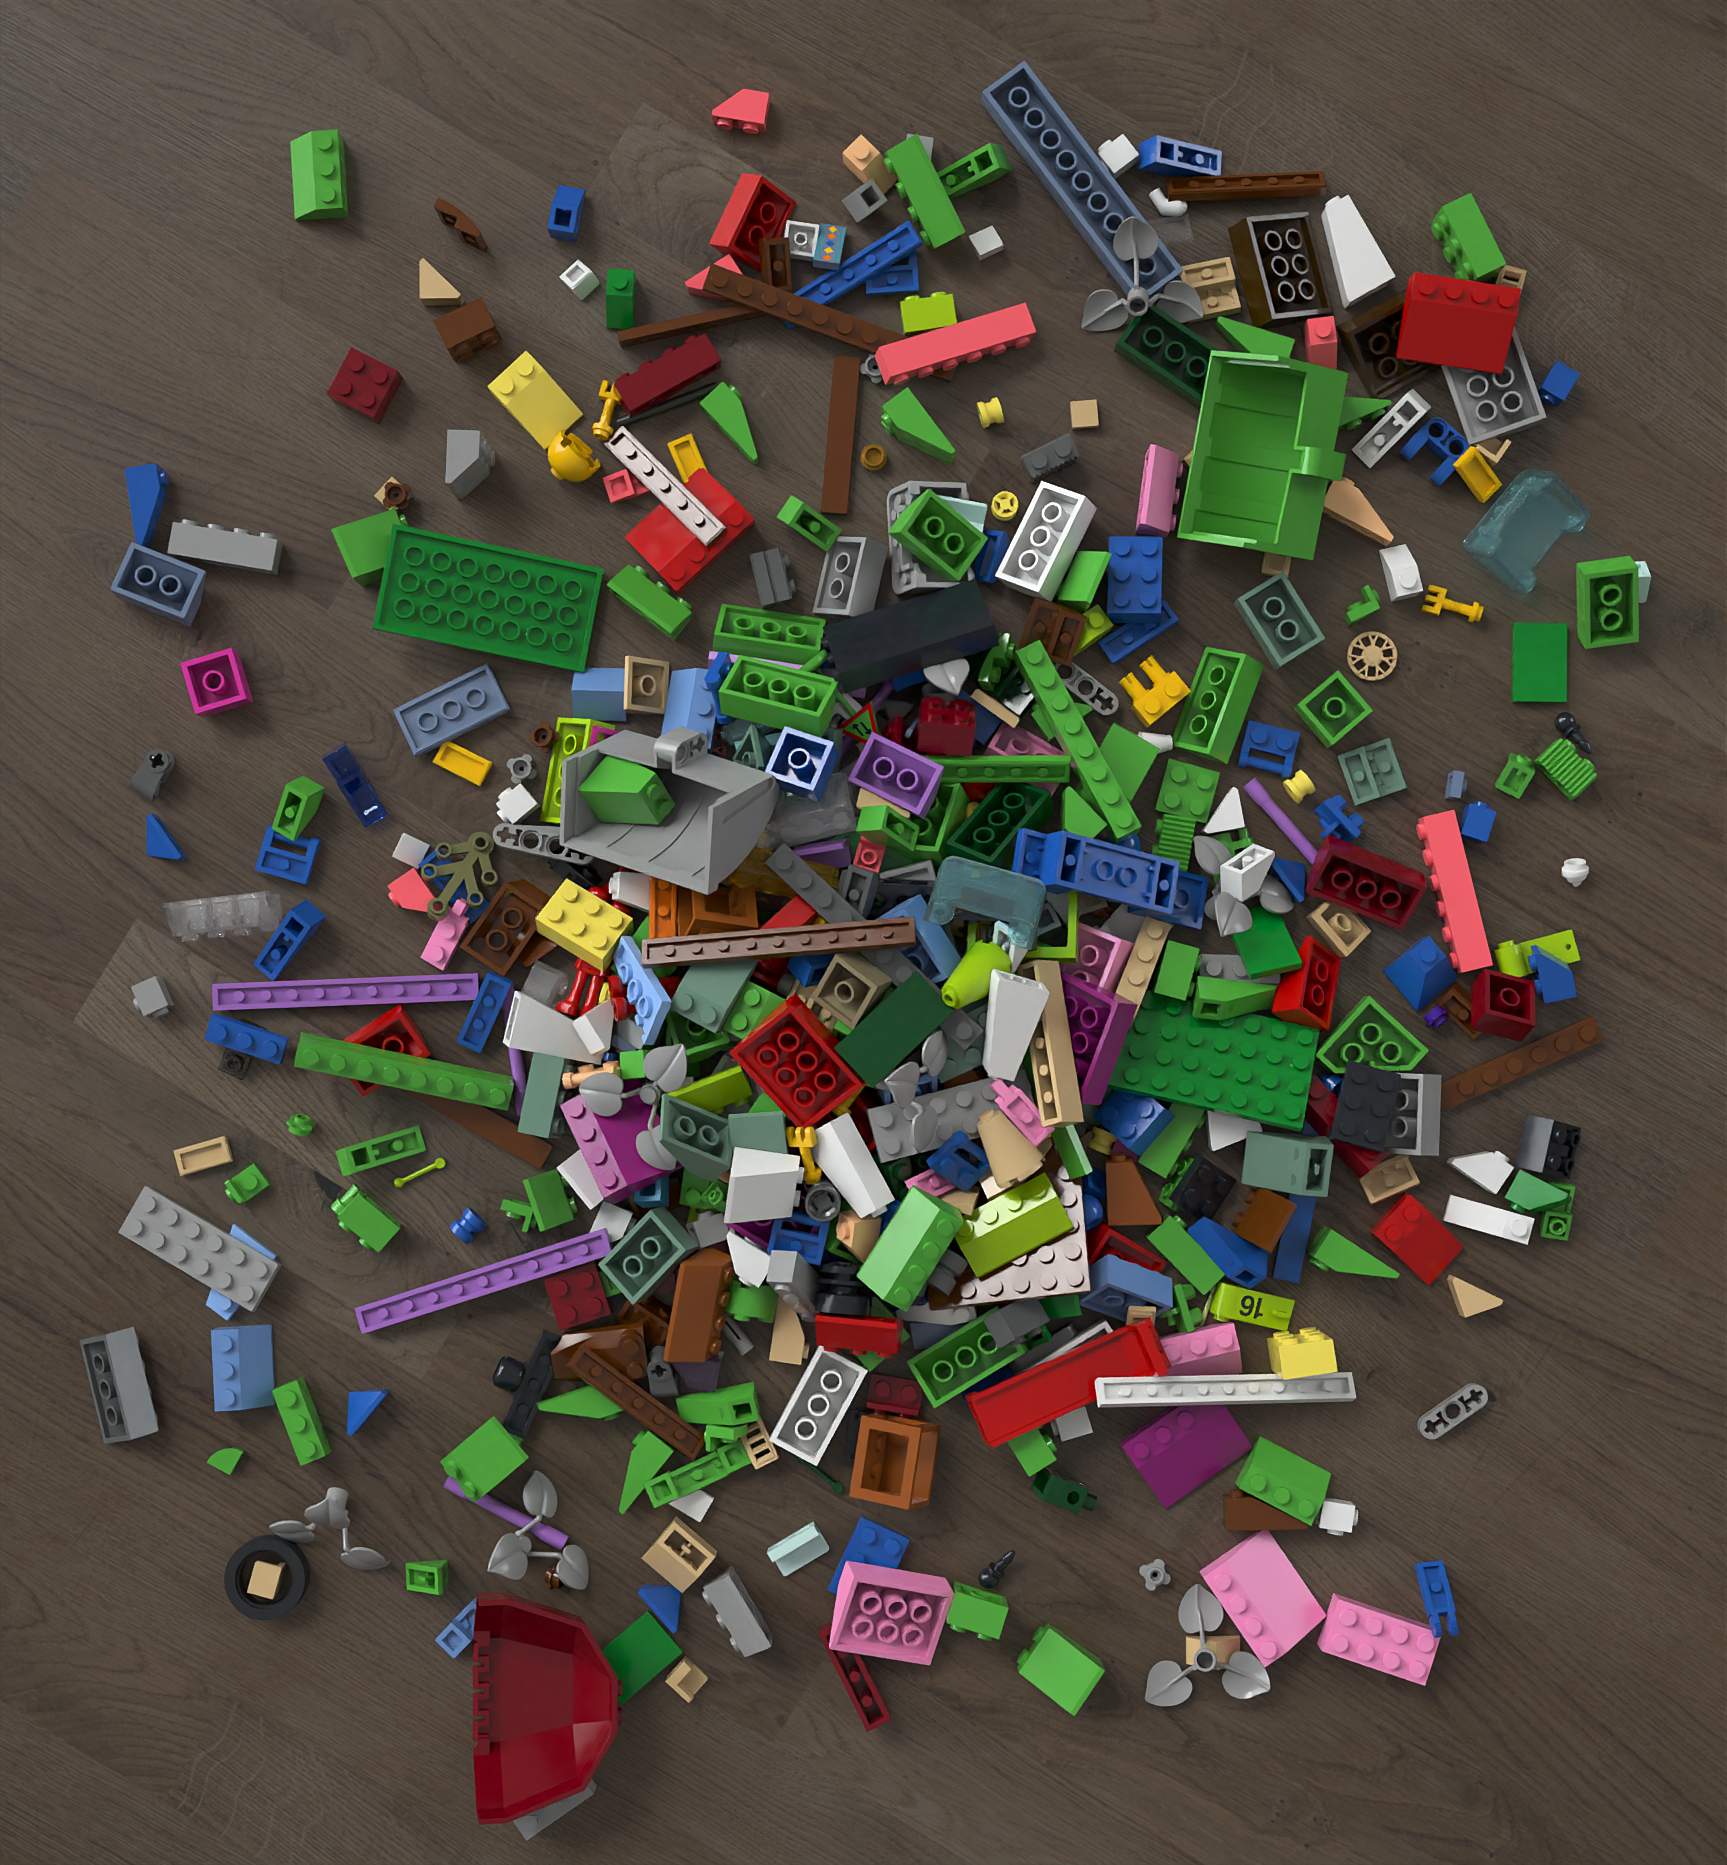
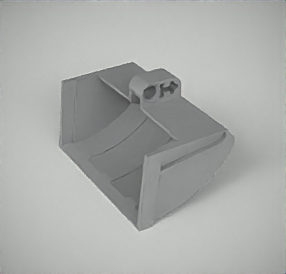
M677 727L657 739L623 730L562 760L559 845L709 895L718 889V883L727 878L743 862L757 843L776 805L779 795V784L772 774L708 754L707 737L704 733L685 727ZM607 755L636 762L655 772L676 805L660 824L600 822L578 791V788Z

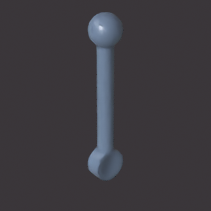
M919 715L911 727L907 729L904 737L911 738L913 731L918 725Z

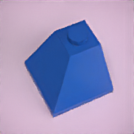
M1430 936L1422 937L1382 970L1416 1012L1458 978L1447 957Z

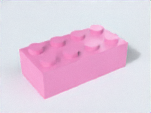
M1333 1593L1317 1642L1319 1648L1323 1652L1425 1686L1441 1638L1433 1637L1430 1625Z

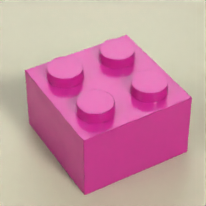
M233 648L180 663L196 715L204 718L253 703L239 652Z

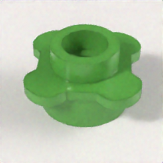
M304 1114L291 1115V1120L286 1122L289 1125L288 1130L298 1136H308L310 1131H312V1127L316 1126V1122Z

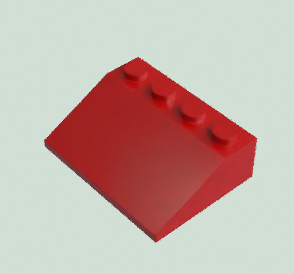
M1415 272L1408 279L1396 358L1501 375L1517 317L1521 289Z
M704 468L697 469L688 478L689 481L687 483L684 481L682 485L728 530L709 549L663 503L659 504L624 537L677 595H680L755 525V519Z
M796 993L774 1009L729 1053L797 1127H804L805 1129L806 1127H811L863 1087L865 1080L834 1049L840 1043L838 1039Z

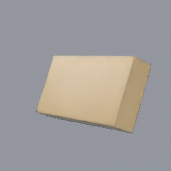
M227 1136L174 1150L180 1176L234 1161Z

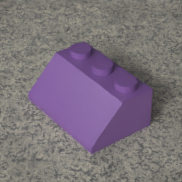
M872 732L848 781L859 788L862 787L902 807L924 820L937 796L944 767Z

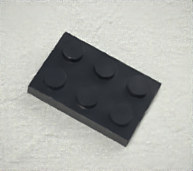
M1348 1060L1328 1139L1382 1153L1401 1075Z

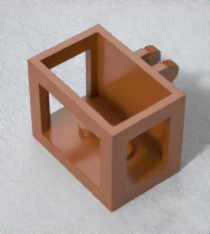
M742 862L732 872L737 873L730 889L718 887L716 891L709 895L677 885L678 936L757 930L758 919L753 864Z
M875 1413L862 1415L849 1497L906 1510L929 1505L941 1425L917 1419L900 1418L889 1413L887 1415Z

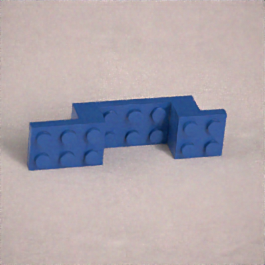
M1021 828L1018 829L1010 882L1054 894L1075 891L1128 905L1127 913L1142 917L1148 916L1161 922L1192 930H1201L1209 878L1180 871V862L1064 830L1044 834Z

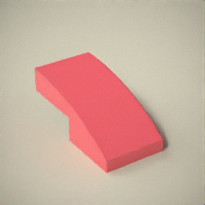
M628 469L603 477L611 503L651 492Z

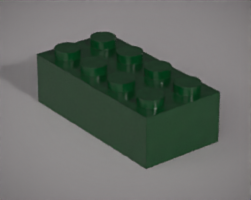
M1153 304L1152 307L1148 306L1146 313L1135 316L1117 342L1114 352L1200 410L1211 350H1220Z
M999 782L946 842L949 865L995 884L1013 863L1018 829L1026 828L1039 832L1052 817L1051 793L1026 782Z

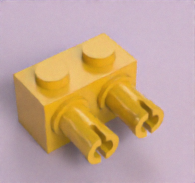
M1153 655L1141 663L1139 667L1153 681L1154 688L1146 690L1132 672L1119 682L1134 700L1130 709L1146 728L1150 727L1191 692L1175 671L1171 674L1169 672L1166 673L1153 658Z

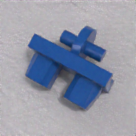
M1336 795L1331 799L1327 798L1313 811L1320 818L1318 823L1324 828L1319 834L1322 838L1329 834L1349 843L1361 834L1359 830L1364 824V820L1356 813H1353L1349 818L1344 815L1341 810L1347 804L1340 795Z

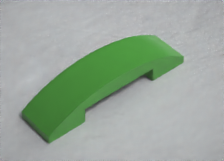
M740 1438L737 1439V1442L722 1446L705 1457L675 1471L658 1476L643 1483L654 1509L701 1490L739 1471L752 1462Z

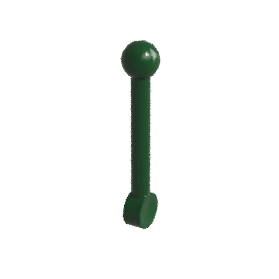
M799 1456L797 1457L800 1464L807 1465L833 1486L832 1489L835 1493L842 1492L843 1484L841 1482H835L812 1463Z

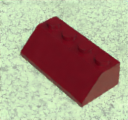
M1328 834L1315 856L1306 886V892L1401 931L1427 889L1424 873Z

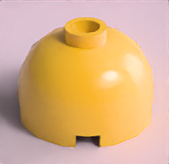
M562 429L549 445L547 453L549 463L552 466L550 470L559 480L566 479L570 482H581L588 479L601 466L598 458L594 461L589 454L593 453L591 448L571 432L566 436L565 430Z

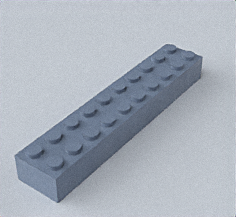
M1024 60L982 91L981 103L1128 296L1129 291L1134 288V258L1130 260L1118 258L1113 247L1114 235L1119 225L1129 217H1138L1144 222L1146 220ZM1158 237V246L1154 254L1145 259L1139 258V287L1144 288L1149 294V299H1151L1157 293H1162L1168 282L1180 280L1183 269Z

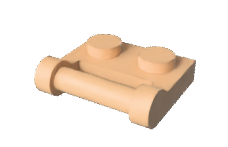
M619 1061L603 1063V1067L594 1068L593 1064L580 1066L576 1073L569 1072L563 1074V1085L565 1089L576 1088L587 1077L601 1072L613 1073L621 1078Z

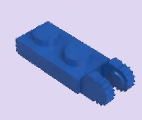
M1443 1561L1416 1563L1414 1568L1433 1637L1438 1638L1442 1635L1439 1616H1446V1626L1451 1636L1458 1635V1624L1455 1617L1456 1609Z

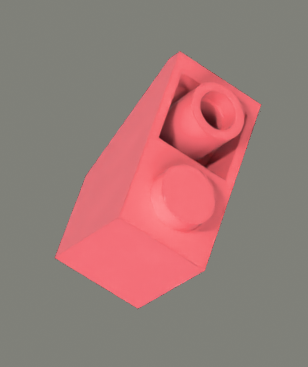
M742 89L713 109V124H717V127L731 130L732 127L741 128L749 134L765 133L770 106L769 93Z

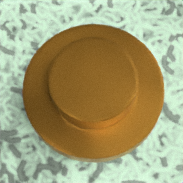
M870 444L861 452V463L870 471L880 470L887 461L886 451L880 445Z

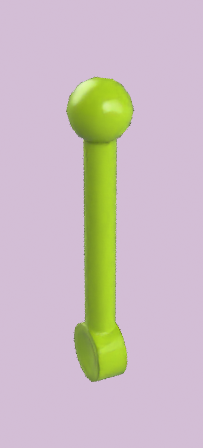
M438 1158L435 1163L404 1178H396L394 1185L397 1188H401L404 1186V1183L435 1168L441 1169L445 1167L446 1161L443 1158Z

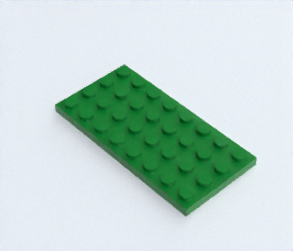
M393 524L372 629L569 671L584 672L603 569Z
M1149 990L1145 991L1132 1027L1126 1035L1107 1088L1301 1132L1320 1029L1251 1013L1224 1020L1193 1017L1192 1000L1180 1001L1151 993L1152 991Z

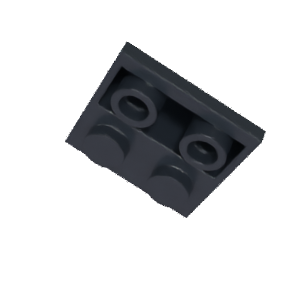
M1526 1114L1515 1167L1570 1180V1175L1575 1166L1576 1149L1581 1139V1128Z

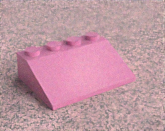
M1258 1530L1199 1571L1264 1667L1287 1653L1327 1616L1268 1530Z
M846 1561L838 1584L829 1648L930 1665L954 1592L944 1577Z

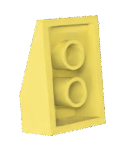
M527 351L519 356L487 386L491 394L545 451L562 429L566 432L584 415Z

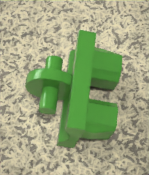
M1172 1284L1173 1307L1157 1316L1158 1318L1166 1317L1168 1326L1174 1325L1177 1333L1194 1331V1326L1204 1320L1199 1308L1188 1309L1186 1300L1195 1298L1196 1294L1193 1285Z

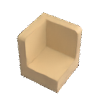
M1495 438L1477 443L1474 447L1477 448L1492 469L1498 463L1511 441L1506 439L1502 443Z
M263 1561L255 1562L247 1593L274 1599L279 1594L287 1563L281 1562L279 1565H274Z
M685 1656L667 1675L665 1682L690 1703L694 1698V1694L708 1680V1676Z

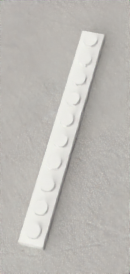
M1352 1372L1327 1373L1283 1380L1277 1374L1108 1377L1097 1378L1094 1381L1098 1408L1346 1402L1356 1399Z

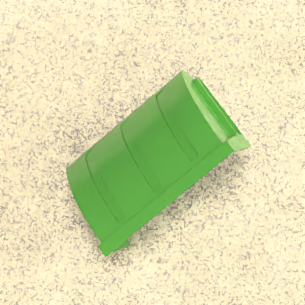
M1211 350L1177 538L1313 560L1328 480L1341 482L1346 454L1334 452L1348 373L1277 355Z

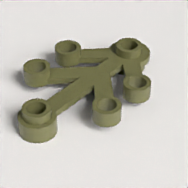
M476 832L469 837L467 842L454 845L442 842L436 846L435 854L439 860H448L452 855L468 854L463 861L440 866L428 863L422 867L421 876L428 882L434 881L438 877L454 874L440 896L429 901L427 914L430 919L442 921L447 917L449 911L448 903L463 880L465 881L468 893V906L473 909L482 906L483 895L478 891L472 867L477 859H479L483 872L481 876L482 884L485 887L496 885L498 876L492 870L489 854L494 848V842L489 834ZM483 841L486 845L484 847H478L476 845V842ZM445 848L449 852L446 855H442L439 853V850ZM427 869H431L434 871V874L427 876L424 872ZM487 875H491L494 877V880L492 882H488L484 879V877ZM473 896L479 897L480 901L478 903L471 902L470 898ZM440 904L443 906V909L436 911L433 909V906Z

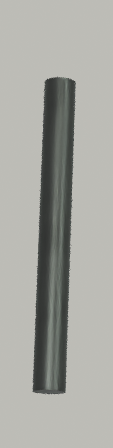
M713 382L659 402L632 418H629L628 415L616 418L619 427H626L706 397L717 387L716 383Z

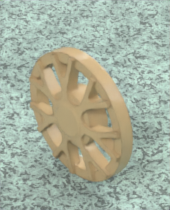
M1371 631L1360 634L1351 642L1347 651V663L1350 670L1358 678L1365 681H1378L1387 677L1397 662V650L1394 643L1389 637L1379 632ZM1368 637L1371 645L1365 647L1361 639ZM1378 637L1385 641L1381 648L1375 646ZM1353 647L1363 650L1361 656L1352 655ZM1391 649L1392 657H1383L1382 651ZM1362 660L1365 666L1358 671L1353 664ZM1381 661L1390 666L1386 672L1379 667ZM1368 667H1375L1376 674L1374 677L1367 676Z

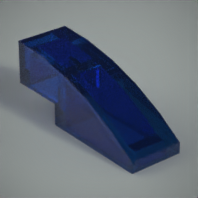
M346 742L323 755L322 760L365 828L388 815L372 784Z

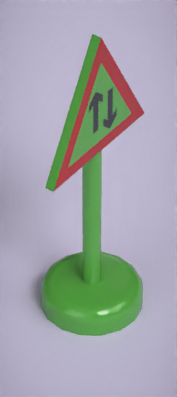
M823 649L799 670L810 673L814 671L818 675L826 676L819 666L827 661L828 653ZM838 690L836 698L851 716L838 727L843 728V734L864 744L867 743L872 732L879 735L872 701L856 713Z

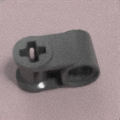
M160 749L149 751L141 766L132 777L129 788L151 801L156 800L175 766L173 754ZM157 757H162L163 766H159V763L156 761Z
M665 1346L653 1347L648 1355L649 1365L647 1367L651 1396L654 1398L680 1395L679 1377L674 1362L663 1360Z

